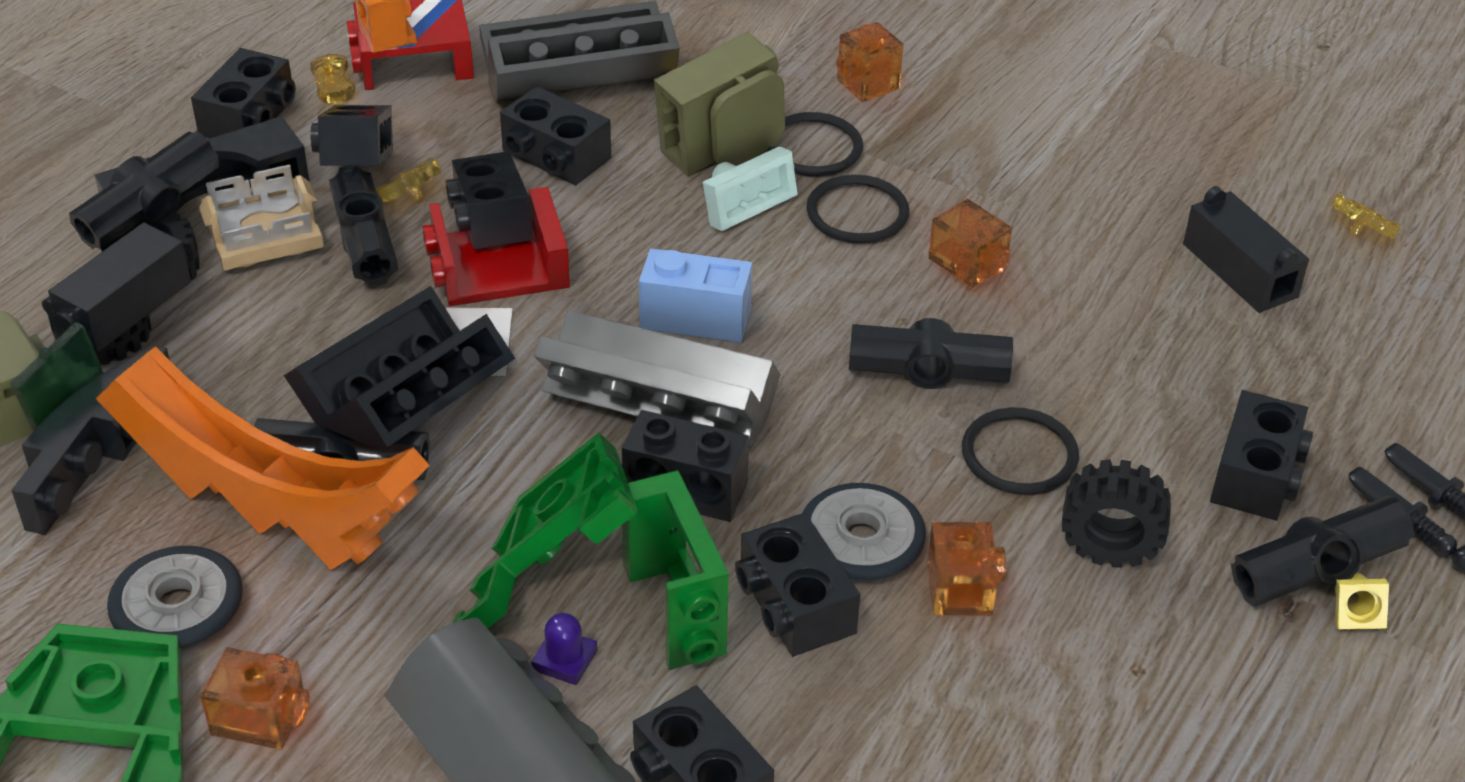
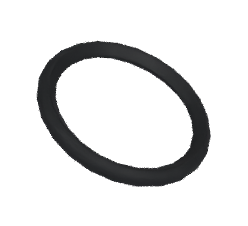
M803 112L785 116V127L801 122L827 123L846 131L853 141L851 154L841 162L825 166H806L793 163L795 174L805 176L832 175L851 167L859 159L863 150V140L859 131L846 120L821 112ZM770 146L766 152L775 149V147Z
M842 175L821 183L811 192L806 207L809 219L817 229L834 239L849 243H872L887 239L901 230L909 217V205L902 192L891 183L868 175ZM852 184L867 185L889 193L899 206V215L893 224L883 230L870 233H852L838 230L825 223L818 215L817 202L826 191L834 187Z
M1008 407L985 413L970 424L962 440V454L971 471L986 484L1014 494H1037L1059 487L1069 480L1075 472L1079 461L1077 442L1065 425L1050 415L1028 408ZM1006 418H1024L1037 421L1055 431L1063 440L1067 448L1068 457L1062 470L1052 478L1035 483L1011 482L1001 479L983 468L974 453L973 443L975 437L983 427L994 421Z

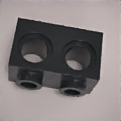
M239 48L191 97L197 131L210 139L277 118L295 98L296 86L292 80L289 59Z
M534 87L500 112L502 148L504 152L510 151L514 157L575 186L612 158L610 119L543 88Z
M333 105L318 116V123H312L310 133L312 152L319 153L320 166H380L393 153L392 105Z
M510 151L451 160L454 179L445 180L450 209H454L458 231H467L473 250L533 240L529 195Z
M1242 390L1221 457L1210 502L1277 521L1283 500L1295 502L1304 469L1295 467L1293 464L1294 461L1305 464L1314 432L1303 429L1308 407Z
M641 410L621 447L622 467L628 483L678 470L700 515L731 522L748 484L749 435Z
M806 512L741 534L740 560L735 562V572L740 587L746 595H754L761 606L762 618L769 634L772 637L779 636L792 657L857 634L861 594Z
M697 685L633 721L634 750L630 753V759L634 770L643 782H774L775 770Z

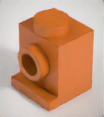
M356 0L359 29L373 53L417 43V35L406 19L412 15L409 0Z

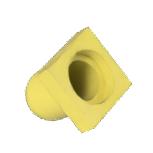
M1356 573L1352 579L1337 580L1335 585V625L1337 629L1387 628L1389 583L1386 579H1367L1364 575ZM1356 592L1359 595V600L1356 603H1349V597Z

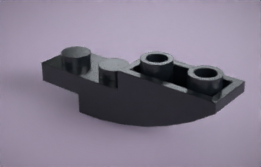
M156 346L169 359L167 348ZM151 349L127 359L83 386L59 405L22 444L29 468L11 491L25 531L46 535L58 517L66 513L70 508L73 497L89 475L94 474L98 470L103 457L124 461L137 442L96 398L118 376Z

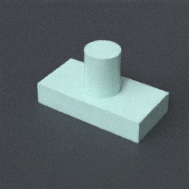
M779 146L738 166L728 162H722L717 165L712 173V178L703 181L710 226L723 231L798 195L792 151Z

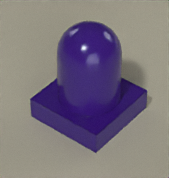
M558 613L547 621L544 629L545 640L532 659L531 665L539 673L577 685L597 652V641L582 636L581 625L573 615Z

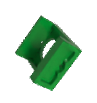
M679 471L628 483L637 506V513L622 524L623 567L630 582L665 573L668 574L670 582L665 583L666 664L668 669L672 670L690 664H702L714 657L727 654L729 573ZM686 541L702 572L700 574H698L694 566V563L686 549Z

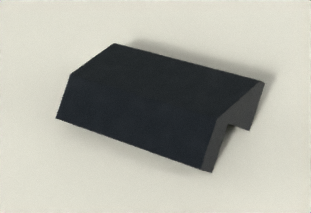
M429 286L283 376L315 424L382 451L506 366L515 357L487 314L459 330L433 288Z

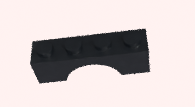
M282 116L208 139L219 157V167L182 192L179 202L172 212L177 213L190 200L208 193L206 186L208 182L241 175L244 177V181L249 180L251 188L250 179H254L253 174L255 172L290 165L292 179L296 178L295 176L301 175L310 182L304 145ZM117 168L94 175L98 192L110 185L111 178ZM284 173L266 176V180L282 177ZM229 184L216 187L215 191L232 188L234 185Z

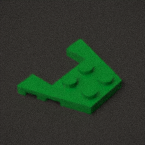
M599 432L517 498L491 548L499 555V558L477 575L469 590L478 598L476 603L467 612L463 610L458 612L452 623L464 619L479 618L488 629L506 615L515 578L534 562L538 565H544L557 554L566 537L575 530H578L597 545L637 513V506L616 448Z
M57 623L5 679L8 688L0 696V767L14 737L26 736L135 748L121 782H183L182 650L177 635Z

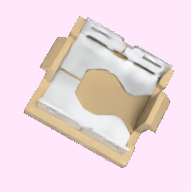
M290 165L255 172L253 174L254 179H250L251 188L249 180L244 181V177L241 175L206 183L208 196L201 199L199 210L205 226H209L223 270L248 267L255 263L289 255H299L306 251L324 247L322 234L318 224L315 223L312 202L318 201L311 183L301 175L295 176L296 178L292 179ZM284 173L282 177L266 180V176ZM229 184L234 185L232 188L215 191L216 187Z

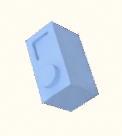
M650 248L639 279L640 328L742 343L751 312L753 262Z

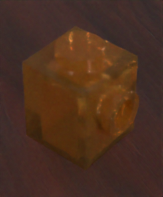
M879 22L865 24L860 28L840 34L839 55L836 59L838 69L837 80L862 103L899 90L904 43Z
M966 199L933 218L928 258L973 288L989 277L1000 274L1007 267L1010 259L1009 248L1012 227L976 203Z
M932 522L927 565L933 615L992 616L997 584L1005 580L1006 557L1004 547H995L991 522Z
M226 647L200 695L210 735L278 750L283 749L293 727H300L303 724L310 702L309 691L303 687L298 661L289 660L274 653L260 654Z

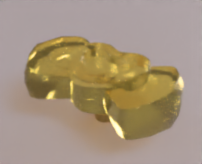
M327 54L311 62L310 70L313 76H315L317 96L320 101L328 104L344 103L354 96L356 87L352 80L346 78L348 61L345 56Z
M428 158L416 167L391 179V184L375 188L376 192L381 197L383 203L395 199L407 191H410L414 200L417 201L424 197L418 185L442 172L441 166L435 158Z
M1341 192L1337 193L1331 201V207L1355 219L1349 232L1356 236L1359 235L1364 225L1392 240L1400 230L1401 224L1384 219V216L1348 198Z

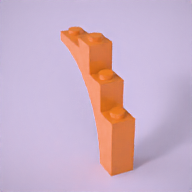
M156 346L118 376L96 398L191 500L209 487L215 494L220 492L259 534H262L277 522L285 529L290 526L330 570H333L350 558L358 565L382 544L383 540L377 533L393 518L389 512L392 515L395 514L419 492V488L413 482L430 466L414 447L390 458L366 461L330 458L294 447L257 429L223 407L188 379Z

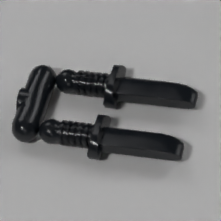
M1393 443L1385 449L1384 452L1387 459L1397 469L1432 494L1428 498V504L1431 507L1438 509L1445 505L1446 508L1459 515L1465 521V493L1462 491L1464 488L1462 480L1458 477L1448 480L1400 444ZM1357 467L1349 472L1348 477L1352 485L1371 501L1388 495L1399 499L1406 513L1412 518L1415 537H1418L1428 547H1433L1442 556L1452 555L1453 566L1456 570L1465 573V544L1457 549V540L1452 535L1445 533V529L1431 521L1429 517H1426L1428 507L1421 501L1414 505L1362 467Z

